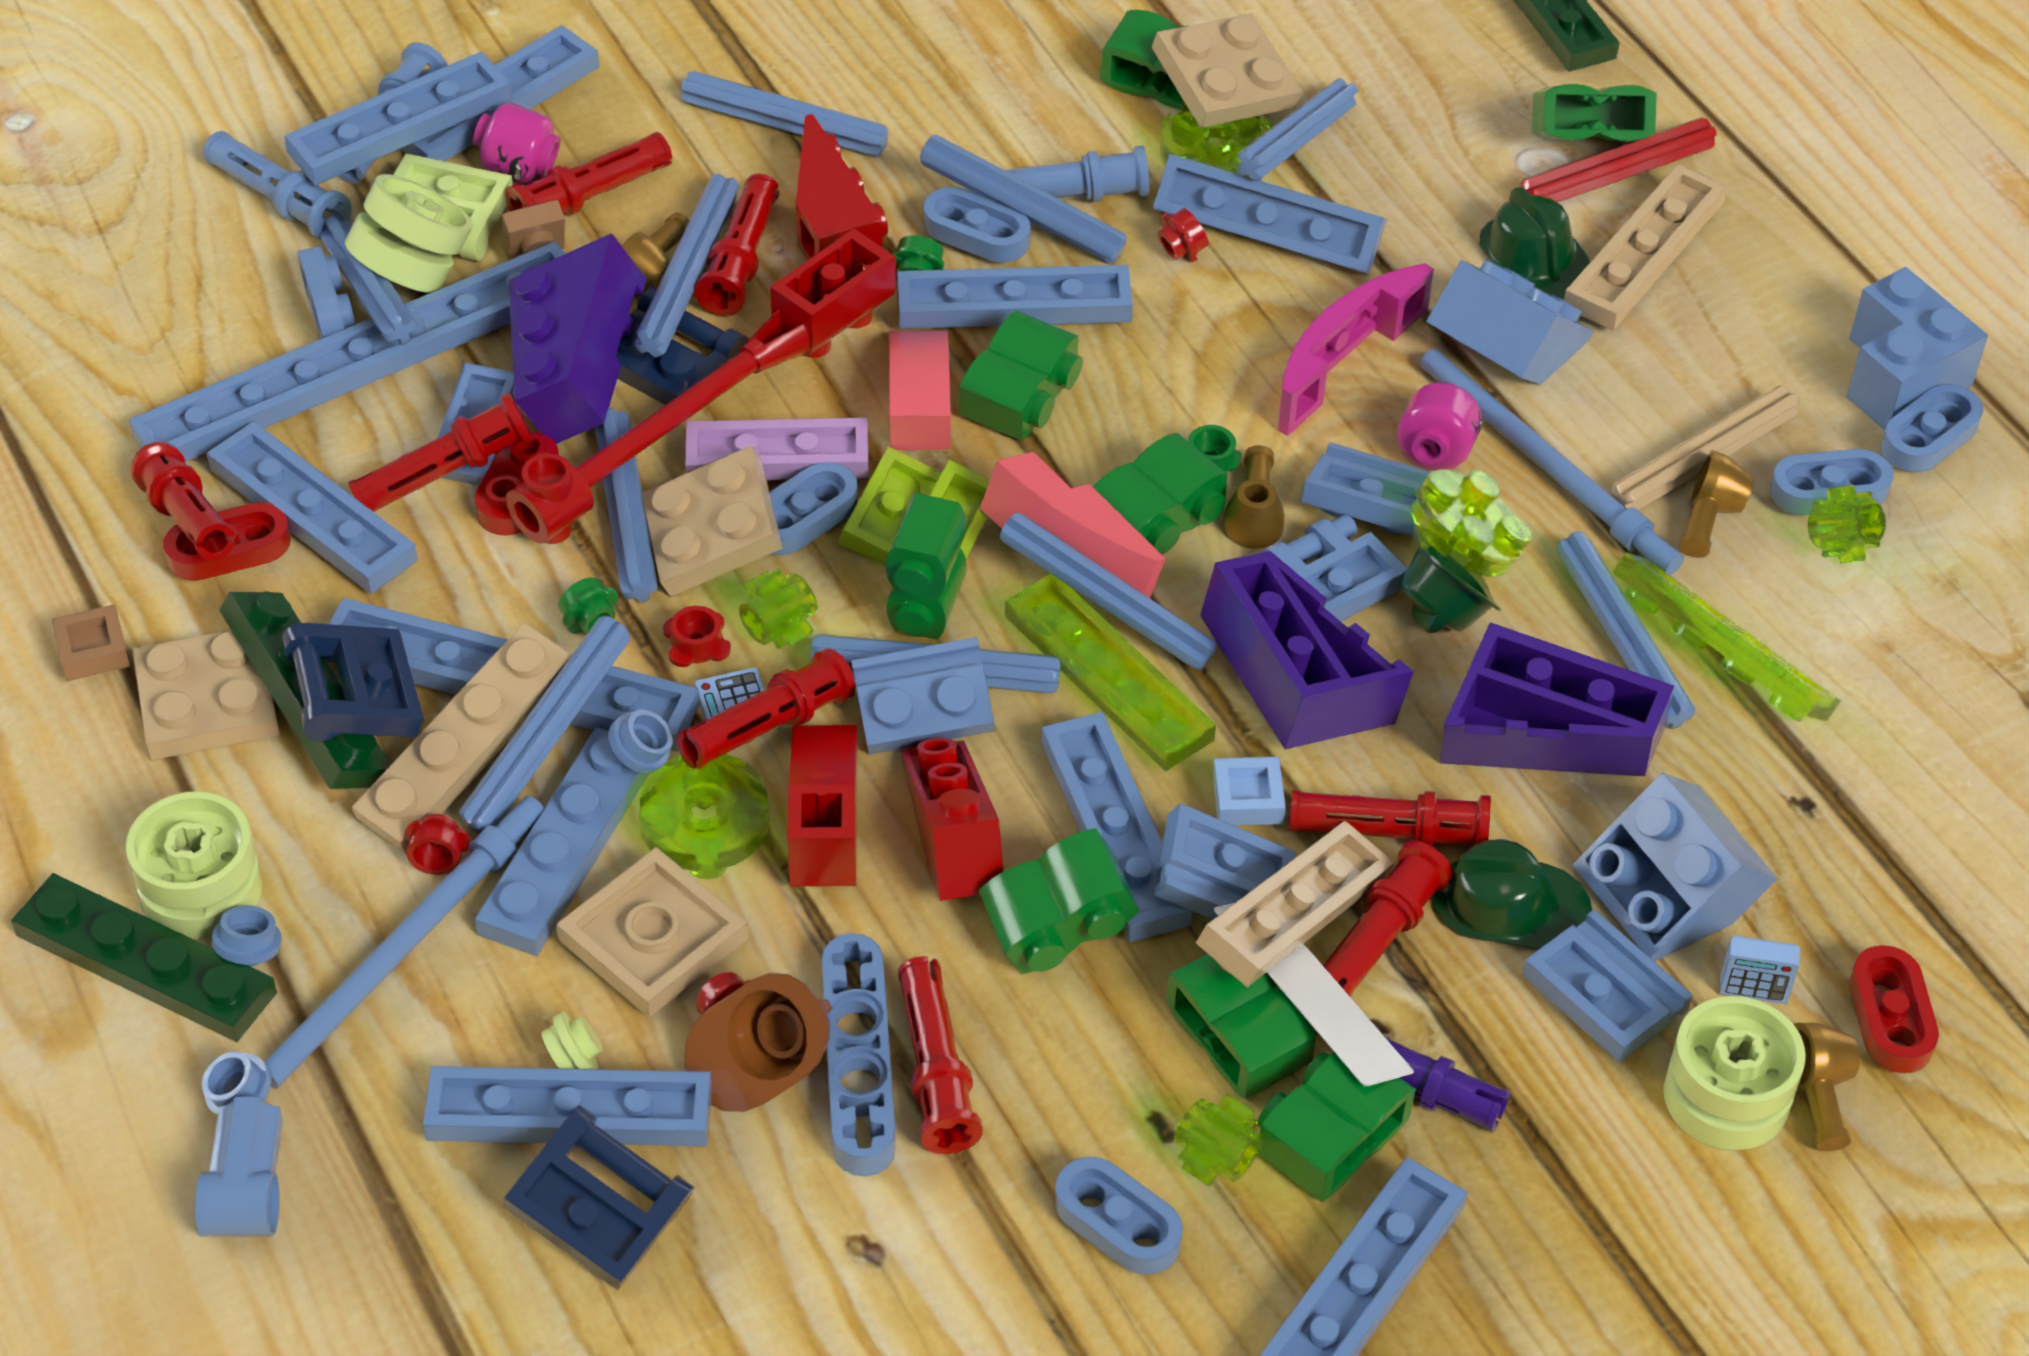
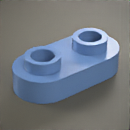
M958 187L938 189L929 194L924 201V228L936 240L999 263L1021 258L1030 247V221L1025 214L1010 206Z
M321 246L297 251L306 295L320 339L355 325L348 294L336 295L335 292L343 289L335 255L324 257Z
M1941 384L1932 387L1887 423L1881 443V452L1884 458L1892 466L1906 472L1920 473L1933 469L1976 434L1983 413L1981 400L1975 393L1959 385Z
M1866 449L1791 455L1785 457L1776 465L1770 485V495L1781 509L1796 515L1867 510L1876 508L1886 501L1894 473L1892 466L1883 456Z
M817 463L804 469L769 492L783 549L771 554L784 555L796 552L852 514L858 503L857 480L850 469L837 463Z
M1079 1158L1070 1162L1061 1170L1056 1181L1055 1206L1059 1217L1066 1225L1122 1267L1134 1273H1159L1169 1268L1177 1260L1181 1251L1183 1226L1178 1213L1168 1203L1116 1165L1102 1158ZM1085 1198H1095L1101 1204L1096 1207H1086L1080 1201ZM1141 1238H1148L1157 1245L1142 1247L1134 1242Z

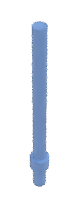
M1431 349L1425 353L1420 361L1422 369L1438 382L1451 383L1465 389L1477 401L1482 412V419L1610 526V535L1628 551L1638 550L1666 575H1671L1680 568L1684 560L1683 555L1653 531L1654 524L1634 507L1626 509L1437 349Z
M526 796L496 827L488 825L469 844L470 853L265 1061L271 1071L272 1088L277 1089L489 871L498 872L516 854L515 844L535 825L544 810V807L538 800L532 796Z

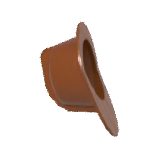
M770 972L754 978L710 1007L694 1022L685 1042L684 1065L686 1071L711 1072V1105L722 1111L746 1112L764 1105L807 1077L820 1063L830 1039V1021L827 1014L833 1008L828 1000L818 999L805 983L789 974Z

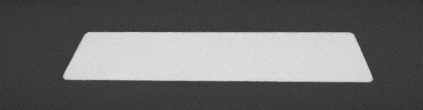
M1235 903L1215 907L1214 911L1219 916ZM1304 944L1267 972L1361 1084L1370 1086L1413 1074L1414 1071Z

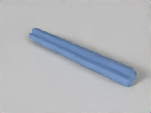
M721 173L710 177L637 331L638 337L635 341V346L640 353L649 352L653 357H659L666 352L694 292L696 282L706 266L707 255L712 245L717 242L735 203L739 185L733 177L726 179Z

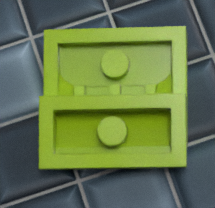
M888 446L846 523L837 544L873 560L886 563L887 555L909 501L915 493L960 503L967 519V531L961 545V549L967 559L988 518L980 509L990 479L950 459L941 473Z

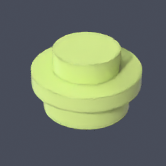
M564 1011L554 1016V1025L542 1032V1038L559 1069L599 1070L595 1056L602 1053L603 1048L589 1022L583 1016L573 1021Z

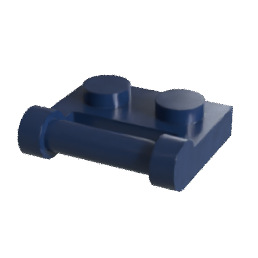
M651 287L643 293L637 308L629 314L634 320L630 336L621 337L616 358L622 365L617 379L666 405L738 355L740 349L749 338L734 329L723 331L685 310L676 328V332L710 349L712 352L707 357L671 339L666 352L662 356L653 357L649 352L640 353L635 346V341L638 337L637 331L657 291V288Z
M298 623L284 631L282 645L285 656L295 666L304 703L300 719L303 732L307 738L318 742L333 739L339 733L400 737L418 736L424 718L399 629ZM320 656L335 658L345 701L330 700Z
M578 1105L506 1194L502 1207L619 1290L668 1224L673 1221L684 1207L695 1187L679 1175L670 1179L596 1126L597 1117L581 1105ZM579 1148L652 1200L654 1204L647 1213L643 1212L568 1158L569 1155Z

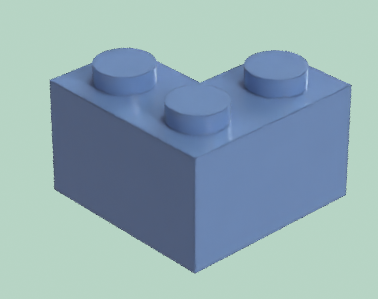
M1905 266L1862 290L1849 338L1860 350L1847 398L1885 430L1887 423L1894 416L1932 387L1941 384H1954L1965 388L1972 386L1988 334Z

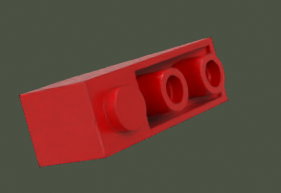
M813 114L806 115L796 194L798 247L805 258L809 260L846 233L855 229L883 248V236L888 234V223L881 205L878 202L871 203L859 172L855 167L848 168L842 159L836 137L831 132L826 134Z
M793 725L788 783L787 827L790 887L857 886V725Z
M931 738L922 741L915 748L901 749L902 762L927 868L939 901L980 895L979 890L987 882L1004 872L998 815L965 741H954L949 738Z

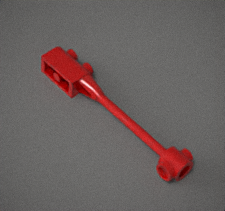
M852 229L771 285V316L744 344L738 355L576 468L564 457L553 453L539 454L527 460L522 468L523 482L506 495L507 508L516 525L528 538L540 544H557L565 541L572 532L571 524L592 510L594 499L590 488L752 373L757 374L799 356L809 358L822 357L830 351L831 339L847 328L858 329L867 326L872 320V310L895 293L896 257L857 230Z

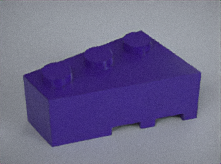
M612 233L538 267L528 268L520 275L509 280L515 402L543 435L553 439L556 444L605 423L622 365L616 358L621 337L630 336L634 320L628 313L634 294L643 293L646 283V277Z
M1271 551L1215 562L1200 616L1285 750L1396 723L1414 673L1413 670L1401 660H1397L1392 664L1389 663L1367 644L1370 637L1369 633L1357 623L1348 628L1324 608L1327 598Z
M1490 622L1445 721L1440 764L1646 776L1667 724L1674 685Z

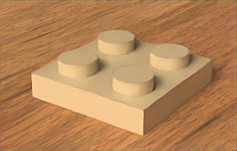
M1252 13L1160 31L1155 36L1152 49L1200 128L1296 108L1302 91Z
M752 445L642 493L660 583L671 597L783 549L762 461Z
M232 630L132 648L145 739L150 760L280 736L274 698Z
M657 847L556 924L558 940L649 1018L749 939L748 922Z

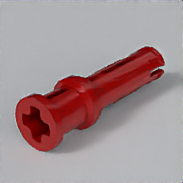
M654 132L637 142L625 145L572 169L565 166H556L548 170L547 177L524 187L516 183L506 188L505 196L509 212L558 200L562 213L566 216H572L580 212V209L584 206V201L638 179V177L671 165L672 161L670 159H673L672 151L666 138L660 132Z
M757 173L747 177L727 232L722 240L712 245L707 255L708 271L699 277L694 287V296L698 304L714 315L730 316L741 311L747 299L745 285L753 280L758 271L759 259L756 249L765 231L774 204L780 195V190H776L779 187L778 183L766 174ZM728 292H731L729 300H725Z
M510 392L501 395V403L469 419L463 415L454 419L455 423L450 425L451 432L400 456L398 459L356 480L349 481V487L354 498L375 512L467 464H470L472 468L476 466L481 468L488 464L489 456L519 441L528 444L534 441V437Z
M153 442L141 448L131 461L130 473L134 483L141 491L147 494L150 504L157 512L174 518L177 525L188 539L191 540L195 550L202 558L219 560L226 557L235 545L234 539L230 538L235 536V534L202 494L203 485L201 477L191 466L186 464L184 456L172 444ZM160 456H163L168 464H165Z
M830 648L820 650L813 655L811 663L795 671L785 669L775 673L770 679L767 689L689 729L680 731L676 738L679 754L690 768L701 769L707 763L753 741L755 738L784 723L788 725H803L812 719L814 711L829 703L842 704L853 697L856 685L852 670L844 657L836 650Z
M1293 790L1290 832L1310 831L1329 833L1346 821L1363 836L1414 839V841H1420L1432 847L1434 844L1472 847L1485 840H1489L1491 796L1481 795L1478 801L1437 799L1435 792L1425 791L1424 794H1418L1417 800L1360 795L1305 793ZM1327 813L1382 816L1384 818L1329 815ZM1396 818H1411L1416 819V821L1398 820ZM1442 821H1447V822H1461V823H1470V824L1444 823V822H1442Z
M1416 840L1408 841L1398 852L1399 863L1386 879L1377 880L1371 886L1367 897L1368 908L1323 964V967L1349 997L1399 932H1405L1418 926L1423 919V907L1434 892L1444 890L1451 883L1454 875L1451 864L1445 856L1432 846Z
M928 956L913 957L900 965L898 979L904 996L911 1042L917 1063V1068L913 1073L910 1084L912 1096L921 1103L924 1122L920 1127L921 1144L926 1150L936 1154L959 1153L974 1146L983 1135L981 1119L976 1113L972 1112L969 1092L973 1087L972 1073L967 1065L959 1060L956 1052L955 1037L947 999L945 998L940 963L934 958L929 962Z

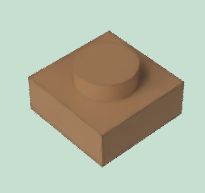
M558 200L502 213V241L508 260L556 241L561 249H564L565 218Z
M115 604L52 619L66 681L130 667Z

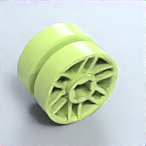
M378 175L363 203L366 212L357 215L345 239L347 250L363 265L399 285L428 293L441 289L454 264L451 255L460 253L473 227L472 220L456 204L419 183L395 175Z
M209 792L175 794L149 806L132 824L126 840V855L140 904L147 918L189 938L198 940L212 937L214 927L220 922L221 916L227 910L244 905L257 906L262 894L263 881L250 826L243 811L229 799Z
M1717 997L1693 1008L1685 1016L1679 1027L1664 1081V1100L1673 1120L1685 1133L1695 1140L1718 1149L1746 1150L1763 1145L1773 1139L1786 1123L1805 1065V1048L1798 1030L1784 1014L1774 1007L1748 997Z

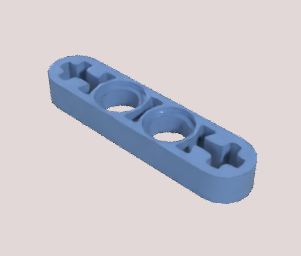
M849 933L831 940L823 950L822 955L824 1000H828L833 1008L827 1014L830 1021L827 1063L832 1148L836 1163L844 1171L852 1175L866 1177L880 1173L894 1159L896 1149L895 1117L883 955L880 946L872 938L863 934ZM845 962H859L860 989L847 990ZM852 1013H863L875 1021V1025L871 1030L860 1035L848 1034L837 1026L841 1018ZM867 1070L877 1076L879 1083L868 1092L856 1093L847 1090L841 1084V1080L851 1071ZM869 1116L872 1147L858 1148L856 1141V1117Z

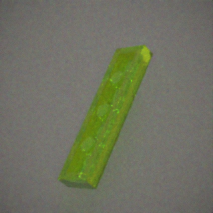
M1626 552L1612 573L1629 585L1624 593L1626 597L1652 614H1656L1659 608L1676 620L1671 629L1678 636L1702 650L1706 644L1712 646L1725 656L1720 663L1724 670L1748 685H1752L1755 679L1774 692L1768 701L1790 718L1801 722L1804 716L1827 721L1842 701L1649 559Z
M1049 574L1005 600V617L1044 655L1058 657L1061 671L1165 772L1215 741L1216 724L1070 586Z

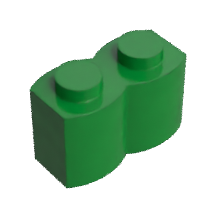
M1128 10L1102 49L1100 79L1120 92L1136 96L1150 95L1165 106L1191 112L1152 49L1157 32L1185 26L1177 27L1167 18L1153 12Z
M1581 84L1546 87L1533 93L1532 133L1553 141L1580 140L1589 137L1608 142L1644 139L1655 134L1657 93L1637 85H1619L1598 90Z
M1017 310L1013 311L1000 325L988 348L977 356L963 377L959 386V415L1021 441L1031 433L1034 427L1043 428L1052 414L1055 398L1063 388L1070 390L1080 375L1083 358L1078 356L1079 336Z
M1173 433L1151 444L1133 463H1127L1113 469L1092 487L1163 555L1177 543L1181 532L1189 531L1201 524L1207 525L1220 515L1226 503L1227 473L1180 434Z
M915 493L909 501L885 563L886 574L892 585L886 603V612L889 622L895 631H900L914 637L938 640L945 630L967 571L966 558L961 549L967 531V519L959 502Z
M1097 828L1085 830L1061 840L1045 851L1038 860L1028 861L1005 870L992 878L979 890L1003 951L1021 974L1033 971H1047L1063 962L1066 955L1072 952L1081 942L1094 939L1103 940L1118 934L1126 923L1140 912L1112 848Z
M1207 953L1169 974L1166 1002L1187 1034L1206 1050L1213 1065L1239 1096L1246 1099L1311 1063L1317 1031L1285 993L1276 987L1277 984L1268 973L1264 974L1247 988L1236 977L1225 971Z
M1323 1051L1306 1069L1302 1078V1085L1288 1095L1283 1092L1276 1094L1263 1108L1257 1121V1126L1260 1127L1257 1153L1323 1202L1340 1190L1358 1171L1365 1160L1376 1154L1404 1126L1410 1118L1416 1089L1401 1078L1364 1086L1335 1052L1331 1054L1328 1051Z

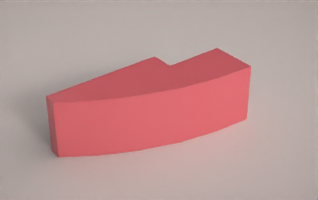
M948 330L889 331L890 447L895 450H951Z
M1034 451L997 460L980 509L999 527L1003 528L1007 520L1014 513H1020L1149 598L1151 597L1166 558L1090 484L1070 488Z

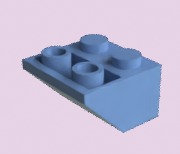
M1487 259L1484 260L1480 268L1463 260L1459 262L1426 321L1517 376L1540 385L1583 347L1594 332V330L1577 321L1583 311L1554 295H1549L1534 287L1535 284L1507 268H1502Z
M1663 772L1572 864L1637 946L1653 961H1657L1732 925L1778 879L1700 786Z

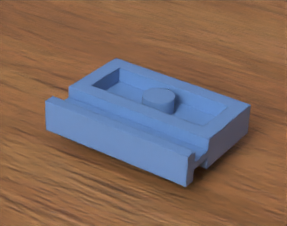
M1330 442L1327 446L1326 455L1322 454L1305 481L1301 502L1319 507L1323 512L1332 516L1340 517L1347 514L1350 517L1376 524L1382 530L1392 534L1406 533L1414 536L1413 525L1417 523L1424 525L1434 508L1435 500L1438 501L1441 496L1445 476Z
M977 637L851 660L869 755L918 746L922 741L931 738L956 739L995 731V723Z
M1180 803L1167 816L1158 868L1162 873L1160 883L1155 886L1154 896L1210 919H1215L1218 916L1214 911L1215 907L1239 901L1295 859L1296 852Z
M1595 909L1587 914L1586 921L1577 927L1572 925L1525 960L1522 973L1523 977L1619 1063L1665 1029L1669 1020L1678 1013L1681 1016L1689 1010L1693 996Z

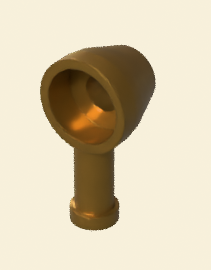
M673 213L665 220V224L652 235L648 236L639 231L630 236L622 245L623 249L646 277L643 293L651 287L658 288L670 263L665 253L680 242L690 221L685 215Z
M1254 445L1249 447L1244 453V464L1246 466L1245 482L1239 486L1227 503L1224 512L1223 528L1228 538L1242 547L1258 549L1268 547L1279 540L1283 534L1285 516L1278 494L1273 485L1269 483L1270 469L1274 465V452L1266 446Z
M1715 450L1709 452L1693 488L1690 499V506L1693 509L1686 533L1682 535L1679 544L1680 550L1691 557L1702 558L1709 554L1712 545L1710 537L1717 512L1741 513L1754 485L1755 477L1731 457Z
M1812 1022L1795 1023L1793 1025L1798 1030L1805 1048V1065L1796 1091L1806 1092L1816 1130V1135L1814 1136L1816 1148L1819 1151L1842 1149L1851 1143L1849 1130L1844 1128L1834 1086L1856 1076L1860 1065V1051L1857 1041L1853 1036L1823 1024Z

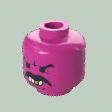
M507 102L499 106L493 115L484 113L481 116L474 132L473 145L480 147V163L485 170L511 175L513 182L528 185L536 180L538 176L542 178L547 177L548 170L553 168L556 161L561 137L554 134V124L549 117L518 104Z
M1442 382L1424 385L1412 395L1397 426V442L1403 454L1413 464L1425 470L1443 472L1455 469L1467 460L1482 428V412L1477 401L1463 388L1451 383Z

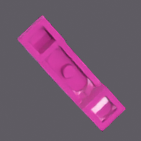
M1424 263L1376 277L1340 297L1311 323L1295 345L1286 366L1282 386L1278 431L1288 436L1323 405L1327 372L1371 333L1377 331L1394 341L1428 311L1434 268Z

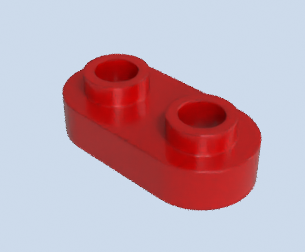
M531 432L534 441L528 444L519 441L497 452L475 493L477 519L485 530L503 536L522 532L509 513L506 497L502 496H506L509 491L523 482L522 468L527 460L544 453L559 455L558 446L550 437L541 433Z
M257 502L217 512L235 534V536L230 537L235 541L232 551L222 559L207 560L202 558L195 550L194 544L177 524L166 533L163 541L167 563L172 573L185 580L198 581L273 562L288 550L291 536L286 515L272 504Z
M1877 945L1867 948L1857 957L1849 979V989L1866 1051L1875 1063L1889 1071L1896 1073L1919 1071L1930 1062L1939 1039V1030L1921 967L1909 953L1900 948L1888 945ZM1875 985H1882L1890 990L1887 992L1881 991ZM1892 1041L1901 1042V1043H1903L1905 1046L1898 1045V1044H1896V1043H1894V1042H1892Z

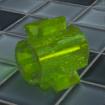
M1853 485L1828 488V500L1814 501V508L1808 517V533L1812 543L1822 550L1821 556L1823 558L1837 556L1840 564L1865 561L1866 549L1879 547V541L1885 534L1886 517L1883 508L1876 500L1872 499L1870 491L1856 493Z
M778 568L771 573L766 570L743 585L745 592L751 599L740 605L739 615L748 633L758 643L767 645L773 641L778 649L786 644L792 647L814 632L806 618L817 612V600L810 586L798 574L789 573L784 577Z
M1227 1093L1221 1099L1218 1106L1204 1098L1196 1101L1181 1119L1174 1135V1142L1183 1148L1178 1159L1184 1162L1182 1169L1207 1186L1212 1185L1218 1174L1232 1182L1241 1178L1254 1162L1262 1145V1137L1252 1131L1258 1122L1252 1118L1254 1111Z

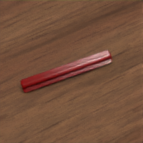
M1701 117L1657 132L1647 138L1631 141L1527 177L1520 182V187L1529 195H1541L1551 198L1556 202H1561L1710 150L1715 146L1717 131L1715 126H1711L1707 118Z

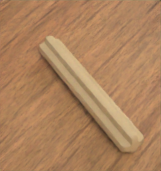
M1776 386L1615 482L1611 487L1613 493L1611 496L1626 509L1634 507L1640 510L1698 475L1711 450L1729 456L1796 416V405L1799 404L1796 393H1790L1786 386Z

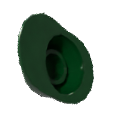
M1520 186L1511 191L1509 200L1497 211L1495 218L1489 221L1480 231L1479 245L1491 262L1521 275L1535 284L1534 287L1562 300L1565 298L1566 289L1590 263L1587 254L1572 235L1569 216L1563 206L1551 198L1541 195H1529Z
M1421 523L1413 525V534L1418 544V549L1402 579L1401 587L1413 602L1412 615L1420 626L1428 633H1435L1444 626L1453 631L1461 632L1471 626L1492 607L1498 611L1501 610L1494 602L1482 575L1452 543Z
M1505 839L1485 840L1472 846L1465 854L1458 857V861L1451 863L1454 872L1451 883L1444 890L1435 891L1433 894L1434 911L1445 926L1460 936L1534 950L1541 949L1572 925L1575 927L1586 921L1587 914L1592 911L1591 899L1579 881L1560 868L1538 862L1530 850L1517 842Z

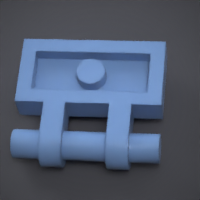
M1347 514L1331 522L1328 519H1322L1306 527L1304 536L1287 545L1279 541L1261 552L1271 551L1325 596L1327 600L1324 608L1340 621L1401 590L1402 579L1407 571V568L1371 532L1351 542L1349 539L1357 535V527L1354 520ZM1314 557L1319 558L1308 565L1304 563Z

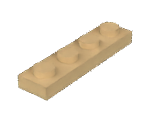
M1677 164L1566 289L1564 301L1583 311L1581 316L1614 331L1722 206L1728 186Z
M524 622L351 807L356 819L406 854L408 840L404 838L406 827L414 820H422L431 814H442L511 740L572 654Z
M1344 821L1209 922L1197 939L1196 944L1215 959L1225 971L1232 974L1248 988L1366 895L1377 880L1385 879L1395 862L1349 823Z

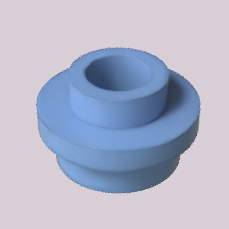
M644 709L624 713L613 722L609 729L610 746L620 762L628 768L640 773H653L667 762L673 744V736L668 724L658 714Z
M249 905L237 906L227 910L221 916L220 922L214 927L212 947L220 957L227 961L256 966L272 959L278 954L281 947V932L276 926L275 918L267 910Z
M238 1051L222 1054L208 1066L202 1079V1090L208 1108L218 1116L219 1108L233 1102L235 1097H260L264 1101L271 1087V1071L268 1065L254 1054Z

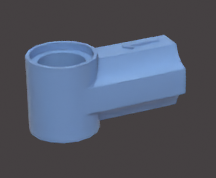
M235 1097L233 1102L219 1108L209 1172H201L196 1187L195 1224L199 1236L272 1237L275 1235L280 1201L276 1166L283 1125L280 1107L270 1105L260 1097Z

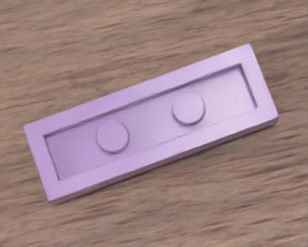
M867 418L686 421V473L752 445L761 458L766 480H789L809 466L823 462L843 465L850 469L856 478H869Z

